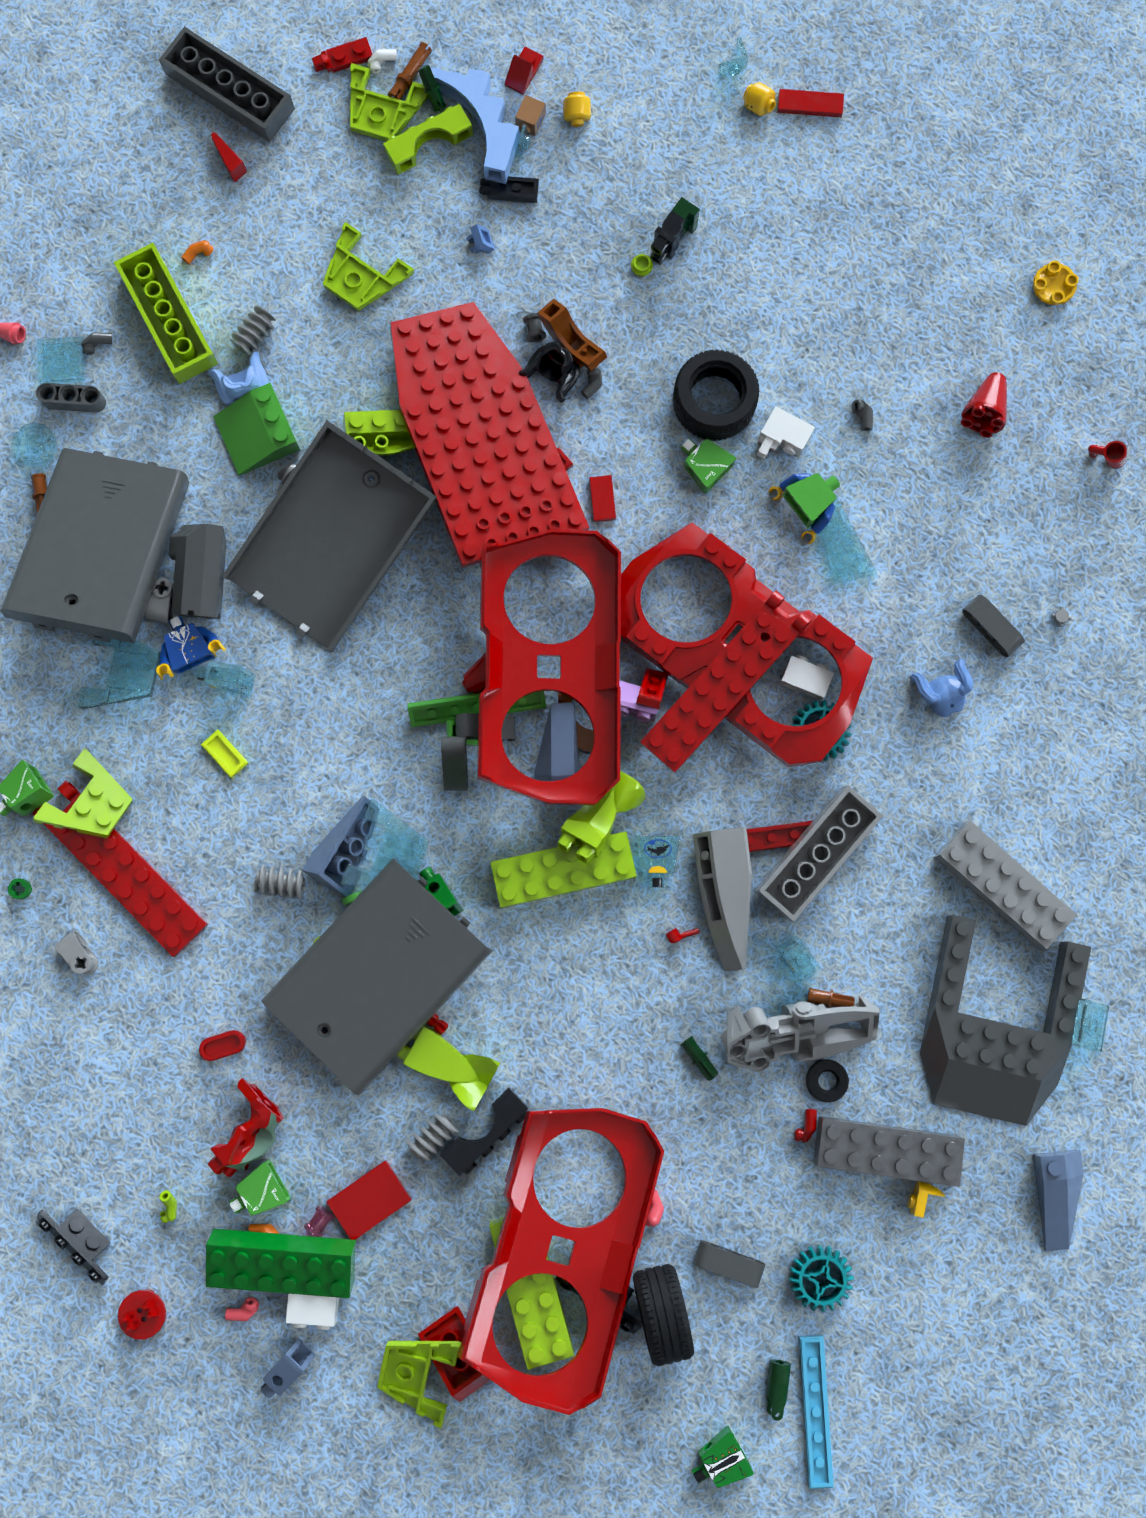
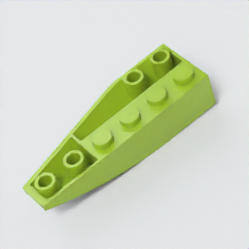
M400 410L344 412L342 421L343 431L376 455H394L415 449Z

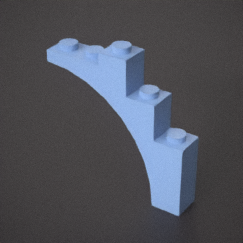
M431 68L436 82L440 84L439 90L441 94L455 100L458 104L460 103L477 122L484 136L487 147L484 163L485 179L506 184L519 143V126L511 123H502L505 116L504 99L489 96L491 89L490 73L469 69L466 76L457 72L453 73L439 68Z

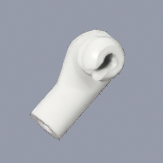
M396 49L376 50L368 59L370 72L373 74L379 73L380 65L384 61H396Z

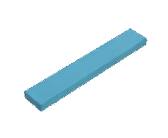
M799 1336L809 1489L834 1488L824 1336Z

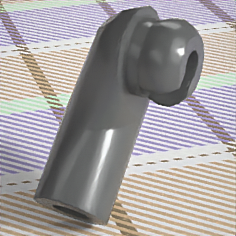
M93 332L88 335L81 344L83 353L93 355L95 353L94 347L98 344H112V333Z
M598 367L592 371L587 369L588 385L580 391L587 400L602 386V373Z
M854 400L851 408L862 419L861 429L863 431L873 430V409L863 400Z

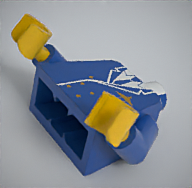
M181 616L175 617L169 621L173 632L164 636L165 642L161 646L159 666L156 668V672L160 680H163L165 674H169L171 678L174 676L171 668L176 674L183 673L217 657L216 652L219 649L225 651L226 648L218 640L216 634L203 626L197 627L194 623L185 626Z

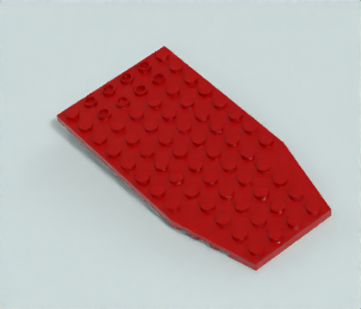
M470 302L391 322L390 332L394 353L399 410L432 494L437 497L436 504L461 567L465 568L479 563L481 568V551L484 545L506 542L549 529L589 530V525L527 376L519 375V371L523 368L476 304Z

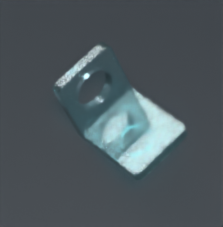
M741 37L737 38L736 51L739 58L720 63L719 77L726 75L735 76L741 71L746 70L748 55Z
M524 124L514 156L517 158H522L524 149L528 150L530 136H527V126Z

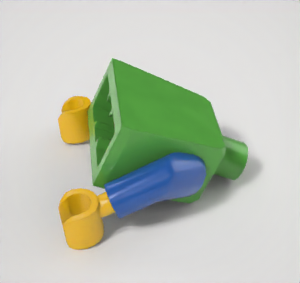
M799 473L793 474L781 482L780 487H770L768 493L777 490L778 495L772 500L779 501L784 497L806 528L811 527V530H807L801 535V538H804L807 533L811 534L812 540L808 543L811 544L816 540V533L819 534L832 518L835 510L834 501L836 500V495L833 491L840 487V483L835 476H831L824 481L818 473L813 475Z

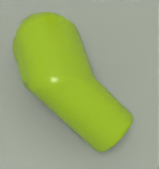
M165 1190L159 1196L162 1203L166 1206V1210L161 1211L159 1214L162 1223L173 1222L177 1217V1200L170 1191Z

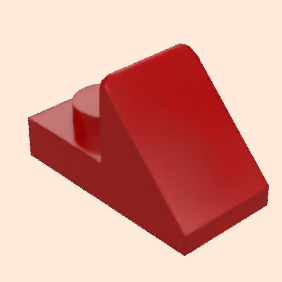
M525 46L519 56H513L504 85L524 95L541 66L544 56Z

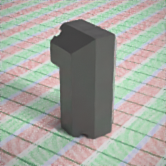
M212 524L182 525L177 533L170 536L169 556L172 560H175L171 614L185 617L221 619L224 584L222 575L225 570L227 543L223 526Z

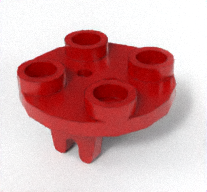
M150 1289L130 1293L122 1301L118 1309L120 1328L127 1336L133 1339L145 1340L153 1337L161 1330L167 1319L164 1301Z

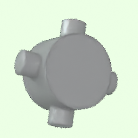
M1060 607L1055 614H1051V618L1054 619L1059 627H1062L1063 623L1067 620H1071V616L1064 610V607Z

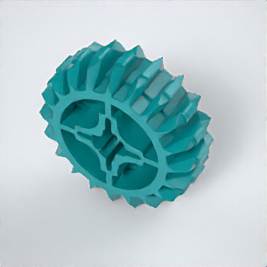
M825 700L822 701L821 707H819L817 701H813L812 707L806 703L804 705L805 711L803 709H798L797 711L800 717L793 716L792 721L796 724L790 726H804L805 719L813 714H819L817 719L819 721L833 709L835 703H832L829 708ZM845 731L824 757V762L829 760V755L835 759L837 758V752L842 754L845 751L841 745H849L850 742L845 738H850L852 733Z
M820 1244L816 1247L817 1252H814L813 1248L809 1246V1255L806 1256L803 1251H800L799 1253L803 1259L801 1261L797 1258L793 1259L798 1267L792 1266L789 1268L790 1272L796 1274L788 1277L790 1282L795 1283L790 1289L792 1292H797L795 1295L796 1300L803 1299L802 1305L804 1307L810 1304V1309L815 1311L819 1305L820 1311L823 1313L826 1310V1305H828L830 1310L834 1311V1302L842 1306L843 1303L840 1298L842 1296L845 1299L849 1298L845 1289H853V1286L847 1283V1281L854 1280V1276L846 1274L852 1270V1267L845 1265L847 1262L845 1256L839 1258L840 1252L838 1250L832 1253L830 1246H827L824 1252ZM822 1260L816 1269L805 1270L812 1262ZM829 1261L836 1264L839 1270V1280L830 1276ZM823 1273V1275L828 1280H825L824 1282L822 1281V1283L819 1284L817 1279L814 1277H817L818 1275ZM803 1277L813 1282V1295L805 1291L802 1281ZM827 1288H836L830 1295L820 1297Z

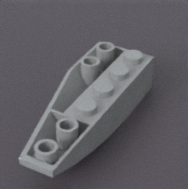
M746 827L693 834L702 902L724 971L746 969L752 882Z

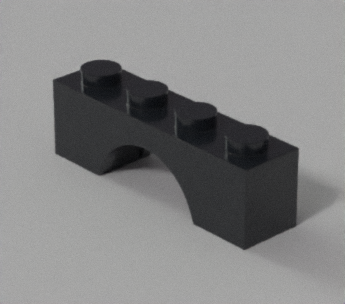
M510 1086L492 1103L495 1122L492 1130L486 1136L477 1140H468L458 1136L440 1154L459 1176L463 1172L468 1175L477 1166L475 1161L481 1155L485 1158L494 1149L492 1144L498 1138L502 1141L511 1133L509 1127L514 1122L519 1125L525 1119L529 1106Z

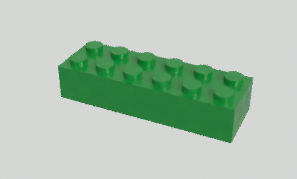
M213 1229L206 1243V1287L350 1298L355 1275L356 1240Z

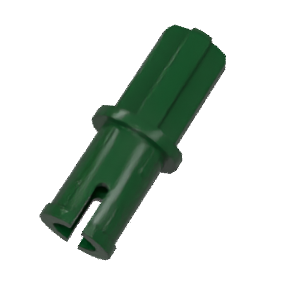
M429 65L422 66L418 69V72L425 87L424 93L428 95L434 112L440 111L439 106L443 110L446 104L439 90L440 84L436 82L431 67Z
M690 1036L680 1044L692 1059V1064L698 1067L706 1080L710 1081L718 1075V1071L706 1056L707 1052L704 1053L693 1039V1036Z

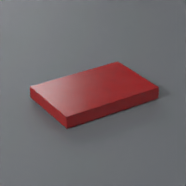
M385 1160L326 1202L349 1238L356 1240L409 1203L412 1198L388 1161Z

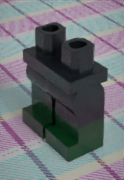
M680 198L664 220L662 228L658 226L655 230L654 242L651 245L653 252L650 255L653 261L661 265L667 257L669 259L674 257L675 251L679 247V242L685 233L689 231L693 234L698 226L700 212L698 207L685 198Z

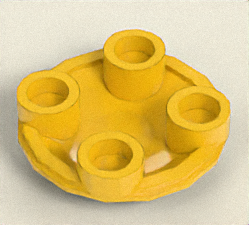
M1051 261L1037 271L1033 278V289L1035 295L1042 302L1048 305H1060L1073 297L1077 290L1079 279L1069 267L1058 261Z

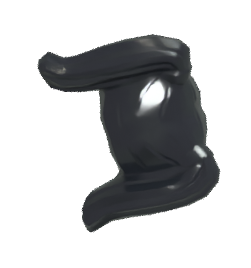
M550 342L536 350L526 367L519 371V375L530 378L538 371L550 381L558 382L556 398L559 402L563 403L566 400L565 396L579 377L580 367L573 361L568 349L561 347L557 342Z

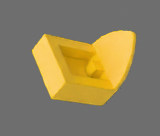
M917 1181L913 1194L909 1195L907 1207L910 1208V1213L914 1216L924 1218L928 1194L945 1197V1194L929 1183Z

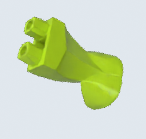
M620 771V781L595 805H584L565 821L561 827L558 847L565 852H569L574 844L580 848L576 853V857L585 863L593 856L598 857L612 831L617 813L627 812L640 806L646 798L644 788L634 778Z
M424 1026L414 1036L413 1039L416 1041L411 1048L406 1045L397 1056L404 1061V1065L418 1072L449 1081L453 1092L461 1103L474 1111L497 1071L500 1062L485 1056L474 1054L462 1055L439 1033Z

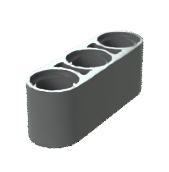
M43 383L36 390L37 398L45 407L52 410L96 413L102 411L106 406L105 397L94 386ZM53 393V396L46 400V397ZM75 395L73 400L68 401L70 396ZM97 396L96 401L90 403L91 398Z
M978 595L962 609L963 615L968 618L973 626L1002 656L1009 657L1025 642L1020 632L983 595Z
M463 713L455 715L456 736L466 737V740H477L478 714ZM505 716L501 733L502 742H504V739H508V741L516 740L515 717Z
M442 736L441 754L444 791H467L466 737Z
M700 1240L693 1261L694 1265L755 1288L759 1287L766 1265L759 1260H754V1258L705 1240Z

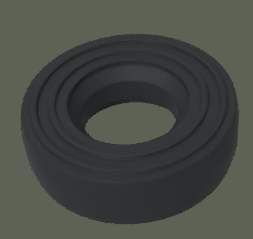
M829 1059L817 1061L807 1072V1089L819 1101L835 1102L842 1098L848 1089V1074L845 1068L836 1061ZM823 1072H831L836 1077V1085L831 1090L822 1089L818 1083L819 1076Z

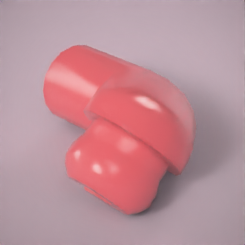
M654 1190L651 1208L646 1221L647 1227L657 1226L664 1212V1207L657 1190Z
M248 1297L240 1308H227L225 1320L248 1321L259 1308L258 1300L254 1297Z

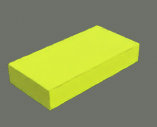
M218 729L200 744L230 778H233L249 764Z

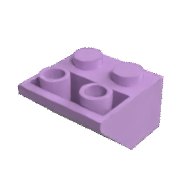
M619 681V686L621 687V717L627 718L628 715L637 717L636 720L642 723L649 724L650 721L654 722L658 709L636 703L641 686Z

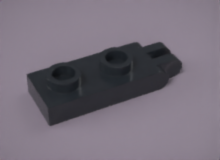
M508 176L506 184L486 180L485 178L480 179L481 187L479 188V193L487 195L489 199L537 203L539 179Z

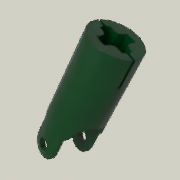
M771 1359L769 1360L766 1388L767 1412L775 1421H779L783 1418L784 1407L788 1398L791 1363L784 1360Z

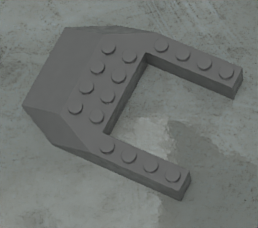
M948 915L920 1048V1056L924 1064L933 1104L1026 1126L1057 1087L1075 1037L1091 947L1069 941L1060 942L1043 1032L958 1012L976 920L957 915Z

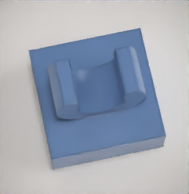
M478 224L470 228L472 234L466 240L470 243L475 242V245L470 248L471 252L479 253L482 250L489 253L495 249L489 229Z

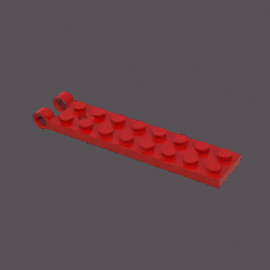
M777 590L772 593L765 604L640 741L646 749L674 773L678 771L812 621L807 615L801 613L792 625L788 627L776 617L773 612L785 599ZM768 634L770 639L766 642L762 641L761 635Z
M65 780L57 789L71 801L63 810V812L68 813L81 793L69 781ZM41 806L32 812L34 816L39 811ZM42 823L172 957H176L208 925L115 828L108 838L79 833L77 830L64 827L61 829L54 827V825Z

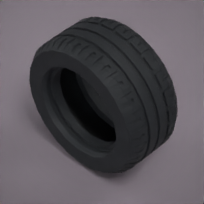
M715 349V351L707 350L704 353L700 352L694 355L682 366L675 381L673 407L676 417H678L681 425L686 430L688 429V432L702 439H709L710 441H716L717 439L725 440L737 435L749 424L757 407L760 391L756 373H754V370L751 369L750 364L746 360L744 361L737 354L734 355L733 352ZM712 376L726 378L737 389L740 402L733 410L726 414L714 415L706 413L696 405L692 398L691 390L698 381Z
M665 1264L662 1267L655 1266L653 1268H646L645 1271H637L632 1277L652 1364L659 1367L690 1359L694 1355V1344L675 1267Z

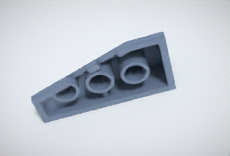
M574 702L551 703L534 772L535 779L540 781L562 780L580 770Z
M362 796L315 848L302 871L317 883L341 896H349L360 878L362 871L358 870L361 857L366 858L368 850L364 849L367 837H370L373 833L379 808L367 797Z
M1081 1150L1033 1154L1045 1251L1069 1249L1083 1179Z

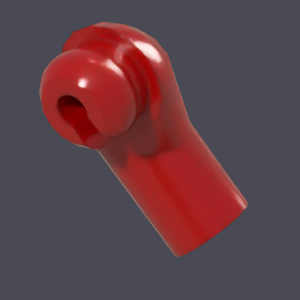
M805 1110L804 1128H797L794 1132V1139L796 1141L805 1143L810 1140L816 1131L817 1110Z

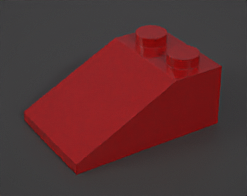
M457 1306L418 1333L421 1341L462 1342L466 1317ZM459 1357L455 1366L432 1360L451 1396L459 1402L490 1381L489 1378L472 1368Z

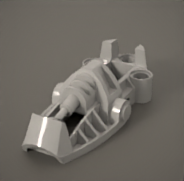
M859 996V1002L851 1007L826 1008L824 1004L816 1006L806 1001L784 1004L781 1006V1015L768 1018L764 1010L759 1007L750 1008L742 1016L737 1006L727 1014V1030L721 1034V1041L727 1054V1063L740 1068L751 1069L755 1072H761L767 1069L771 1062L778 1061V1056L791 1053L795 1060L806 1062L852 1050L877 1039L880 1008L862 996ZM852 1021L860 1022L862 1029H828V1026Z

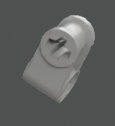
M156 579L145 612L147 620L169 624V621L173 619L171 614L173 583L168 579ZM168 587V591L161 592V589Z
M73 930L55 945L58 954L75 973L92 974L98 969L99 961L77 931ZM83 959L87 960L85 962L86 968H82V966L84 965Z

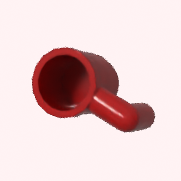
M1120 441L1109 442L1106 446L1090 445L1088 447V453L1091 458L1103 455L1106 464L1111 468H1120L1127 460V448Z

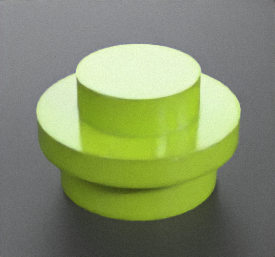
M639 254L632 259L631 270L635 275L646 276L652 271L653 262L649 256Z

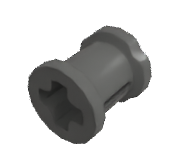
M538 314L526 315L523 318V322L528 331L527 341L537 342L545 339L546 332L543 331Z

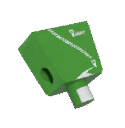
M688 439L681 446V450L688 455L684 462V468L705 494L734 466L736 461L735 456L709 439H705L699 446L691 439Z
M23 759L0 784V793L4 798L0 802V814L5 817L13 810L22 816H27L42 806L44 802L54 797L38 769Z
M269 1159L235 1186L239 1196L230 1200L229 1204L234 1213L237 1214L247 1208L250 1215L253 1216L288 1202L291 1197Z

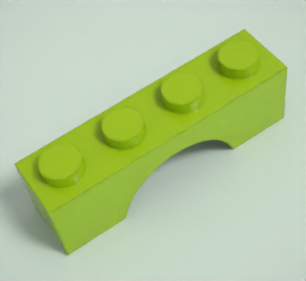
M460 103L456 106H450L444 112L427 118L425 122L409 127L404 133L390 137L383 143L385 154L397 175L417 165V152L425 142L432 139H444L456 145L473 136L472 124Z

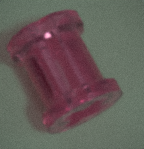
M317 1205L315 1208L316 1213L309 1223H305L304 1227L316 1237H322L324 1229L330 1220H334L335 1216L324 1207Z

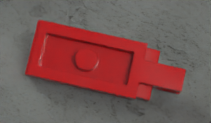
M367 37L327 49L321 52L320 55L313 57L312 62L316 72L327 69L328 72L333 71L335 73L350 68L351 63L356 65L366 63L373 54Z

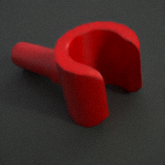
M675 928L666 933V937L670 943H676L686 937L699 934L700 930L696 928L680 934L678 929Z

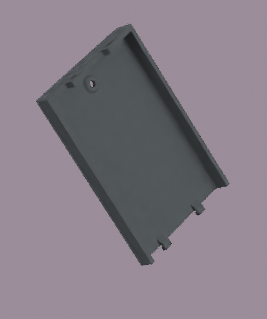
M326 420L222 577L232 581L252 596L249 601L257 606L259 601H261L298 627L295 633L301 638L308 634L327 648L326 650L333 652L431 509L437 497ZM370 476H374L373 482H369L368 478Z
M68 448L62 449L0 610L3 616L9 619L32 623L34 628L55 631V628L88 634L90 639L109 643L111 639L135 643L170 541V536L174 530L189 486L187 475L180 470L157 466V463L148 461L145 464L104 456L103 452L98 451L89 453ZM72 600L76 601L73 605L69 604Z
M393 858L261 1000L264 1006L356 1095H360L493 952L491 948L485 946L467 929L471 922L465 917L459 921L424 888L428 882L422 876L417 881L398 863L399 860L397 858ZM323 1027L328 1028V1032L326 1034L322 1032Z

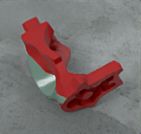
M244 1078L239 1080L237 1087L250 1102L251 1118L248 1122L237 1125L233 1129L228 1144H217L211 1147V1151L215 1156L208 1162V1166L215 1174L220 1175L223 1172L227 1177H232L237 1170H248L249 1163L261 1158L276 1141L275 1129L284 1119L279 1107L255 1084L248 1083Z

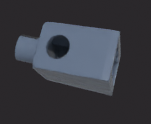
M298 1338L264 1376L263 1381L265 1383L261 1387L262 1393L268 1398H271L275 1393L281 1396L306 1369L316 1354Z

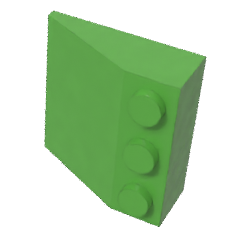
M271 383L249 391L213 416L239 476L300 450Z

